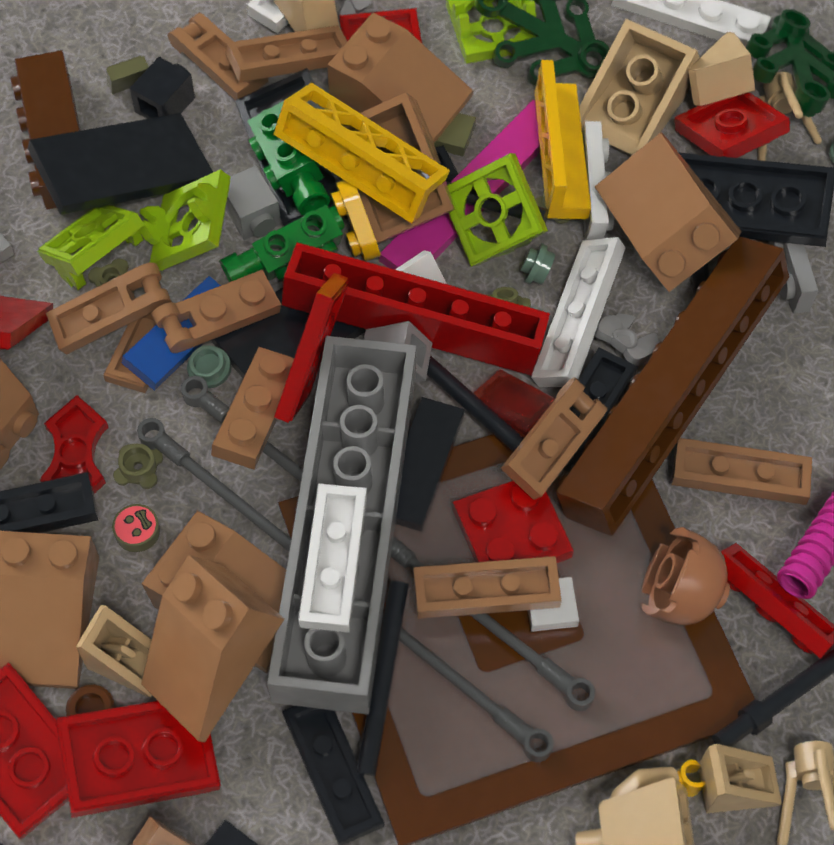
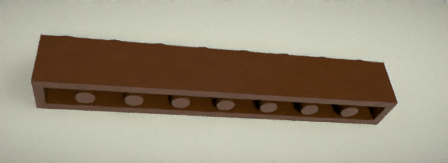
M739 236L729 249L720 255L717 266L707 280L700 283L695 297L685 311H681L678 314L673 328L663 342H659L654 348L651 359L641 373L633 377L624 397L617 406L611 408L606 422L596 436L586 443L582 456L572 470L562 477L556 493L567 519L609 536L615 534L788 281L789 273L784 248Z

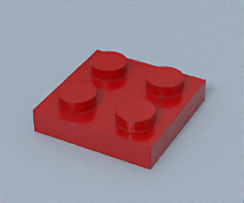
M750 92L703 106H696L674 117L675 131L711 156L739 158L790 132V118Z
M510 481L453 501L452 510L475 562L556 556V562L559 563L573 556L574 550L547 492L542 497L533 500L514 481Z

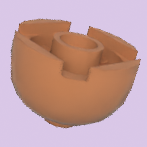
M680 527L670 533L677 537L671 545L667 546L661 543L654 553L647 568L641 591L649 595V605L641 603V606L648 616L673 625H689L702 621L712 614L715 609H720L729 596L730 585L727 583L728 571L725 558L717 546L700 534Z

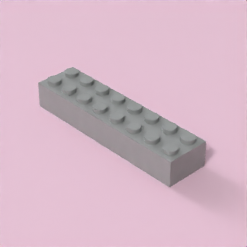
M326 336L279 610V614L284 618V621L275 634L267 681L272 703L369 714L416 378V345ZM318 484L367 488V501L350 633L299 627L298 620Z

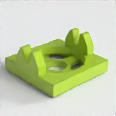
M446 0V7L466 64L493 59L496 46L501 41H505L504 35L508 29L518 28L500 16L489 18L482 15L478 22L470 23L468 11L475 6V0ZM494 0L483 1L488 7H493L492 3H495ZM508 0L511 4L536 17L534 1ZM488 19H498L504 24V28L499 32L492 33L486 31L482 24ZM521 29L516 36L508 41L517 42L535 36ZM482 35L485 38L491 39L492 42L477 39L475 36ZM505 49L499 51L502 57L512 55L510 51Z
M509 153L447 185L455 210L449 212V215L471 267L478 266L494 257L512 253L518 247L529 245L532 242L531 239L548 232L518 158L514 153ZM504 180L512 185L516 191L504 197L499 194H493L488 181ZM475 189L479 199L475 203L474 212L465 215L467 197L471 190ZM489 198L496 199L501 205V215L493 223L487 222L481 213L484 201ZM522 203L521 222L515 233L510 237L505 225L508 210ZM479 224L491 227L497 242L483 241L474 235L471 228Z
M220 169L163 195L161 207L146 206L140 209V214L146 220H143L144 226L139 230L144 239L153 245L150 263H156L159 270L162 271L219 247L231 179L228 174ZM188 205L189 211L181 221L177 222L179 209L182 206ZM196 217L198 223L188 232L190 223ZM182 235L184 237L183 243L172 247L173 239Z
M111 205L92 208L38 248L37 252L45 263L55 267L59 275L71 288L74 286L79 290L86 285L82 274L86 269L123 241L127 244L132 243L135 247L143 241L139 229L144 226V223L136 212ZM80 247H83V248L80 249L78 252H76L74 255H71V254L74 253L76 250H78Z

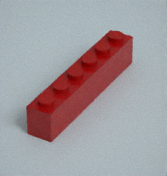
M296 242L284 275L282 306L310 313L317 292L334 273L349 278L348 281L350 283L336 321L364 329L409 321L432 342V348L532 376L541 350L550 313Z

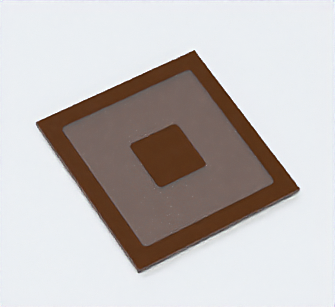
M538 420L513 428L525 438ZM493 434L454 446L423 532L395 524L394 537L415 552L416 558L426 566L475 563L452 510L453 501L513 481L500 469L513 452ZM562 469L546 490L574 550L572 558L557 563L559 578L572 577L579 616L578 627L531 632L528 610L487 613L544 659L550 658L551 661H554L555 664L575 679L585 678L594 685L596 691L593 704L585 711L571 709L566 703L565 694L537 673L538 669L472 616L460 615L417 619L413 570L409 567L404 568L391 557L383 613H385L390 581H401L409 584L402 628L502 709L507 707L533 729L541 728L548 731L554 741L552 753L548 759L542 762L531 761L524 754L523 745L497 725L492 715L399 641L376 776H374L398 845L418 843L711 738L738 718V711L755 700L714 611L707 618L696 624L673 625L648 616L642 610L641 603L649 605L650 593L645 594L641 591L647 568L654 553L661 543L670 546L677 538L670 534L676 528L653 479H651L613 536L566 518L556 491L567 471ZM299 496L278 502L291 539ZM578 688L571 692L572 696L578 701H584L589 698L588 693L583 689ZM351 712L362 741L367 714ZM536 738L529 743L532 750L536 752H542L547 749L546 743L541 739Z

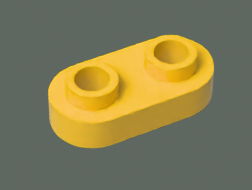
M345 180L336 182L338 191L331 193V197L341 217L347 215L352 231L345 234L353 256L356 257L362 254L364 261L380 257V250L357 188Z

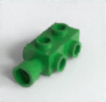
M282 101L247 120L255 135L248 139L259 161L267 159L269 166L263 168L273 189L276 191L282 187L287 197L293 195L295 205L300 214L304 216L307 212L317 210L326 204L329 206L330 197L323 184L319 182V180L324 178L319 169L322 165L274 135L284 103Z
M326 204L317 210L307 212L303 217L278 230L269 232L265 237L253 242L251 249L239 255L234 252L220 259L219 262L229 282L263 270L268 281L277 277L279 282L284 281V275L296 242L336 253L338 251L337 245L341 243L343 236L341 230L345 228V225L335 206L328 208Z

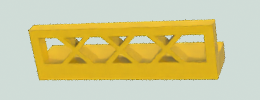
M541 60L535 89V104L546 209H548L547 218L589 219L591 203L577 86L570 83H556L554 61Z
M312 82L284 100L274 131L275 136L411 224L421 216L429 194L447 179L450 170ZM311 100L324 109L314 108L307 102ZM342 125H350L358 131H351ZM377 147H385L394 154L385 153ZM411 169L421 170L430 177L425 179Z

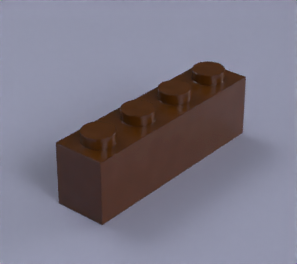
M63 50L15 59L18 76L10 78L16 101H23V107L16 108L21 131H28L29 138L22 140L28 164L34 163L28 151L31 139L81 131ZM35 165L36 171L28 172L34 197L42 195L46 210L57 208Z

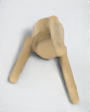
M777 72L771 83L763 84L765 95L759 97V99L783 114L793 111L797 119H802L814 143L820 144L822 139L812 118L803 116L801 106L795 96L797 86L794 76L788 72ZM767 144L758 147L757 160L766 161Z
M825 741L800 743L794 747L795 761L785 763L786 785L777 845L788 844L797 781L799 780L802 781L803 788L822 790L829 826L834 831V750L831 743Z

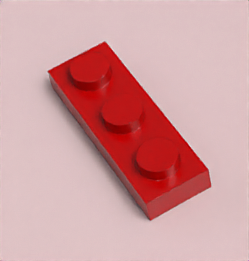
M734 543L721 551L725 558L728 571L727 583H729L730 589L742 592L751 599L761 616L771 622H778L792 634L793 642L800 649L809 654H815L820 659L834 647V624L804 599L797 598L785 591L779 584L777 576L739 544Z

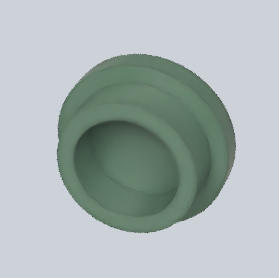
M541 243L537 250L531 247L528 250L520 268V271L527 273L524 282L531 284L534 281L538 284H543L556 255L547 250V245Z
M210 345L201 346L191 354L187 364V371L190 377L200 376L207 382L208 388H214L224 383L229 377L231 361L227 353L221 348Z

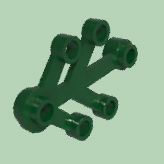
M475 0V7L481 15L489 18L500 16L535 36L517 42L501 41L496 46L493 59L502 68L513 66L519 58L558 49L570 57L554 61L555 77L579 72L586 78L594 79L610 49L606 43L595 39L587 14L589 5L586 0H568L563 10L565 19L575 25L579 41L565 33L555 0H532L539 4L544 22L511 4L508 0H494L497 5L496 7H488L484 4V0ZM578 6L582 10V14H574L571 12L570 7ZM508 50L512 53L513 57L505 59L500 55L499 51ZM586 57H595L599 64L595 66L588 63ZM541 60L533 62L527 74L529 82L536 86L538 79L534 70L540 69Z
M786 9L783 10L781 15L774 18L771 30L762 34H752L746 49L753 58L757 59L753 66V76L759 82L771 83L778 70L791 64L798 88L795 96L801 106L803 116L814 117L816 113L823 111L830 98L834 100V52L810 36L809 27L811 22L804 14L796 10ZM781 42L787 45L786 49L767 57L773 45ZM805 48H806L808 51H810L812 54H814L815 56H817L820 60L816 59L813 55H811L809 52H807V51L805 50ZM811 72L823 80L826 85L824 86L814 81Z

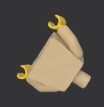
M688 760L678 771L674 767L635 770L612 791L609 799L599 803L601 828L576 832V845H694L688 797L697 795L705 786V781L694 783L687 778L686 773L697 772L701 767L699 762Z

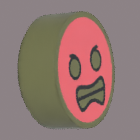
M132 504L122 508L116 514L112 523L117 543L123 549L130 552H142L151 548L157 542L160 535V525L155 512L142 504Z

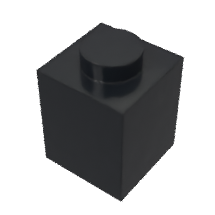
M158 57L130 87L135 113L146 119L176 113L182 114L195 99L191 73L182 65L172 64L161 57Z

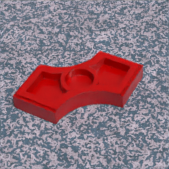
M76 395L44 423L46 430L54 439L55 450L53 460L41 476L40 482L89 472L95 494L106 484L102 474L95 466V449L100 437L109 426L104 418Z

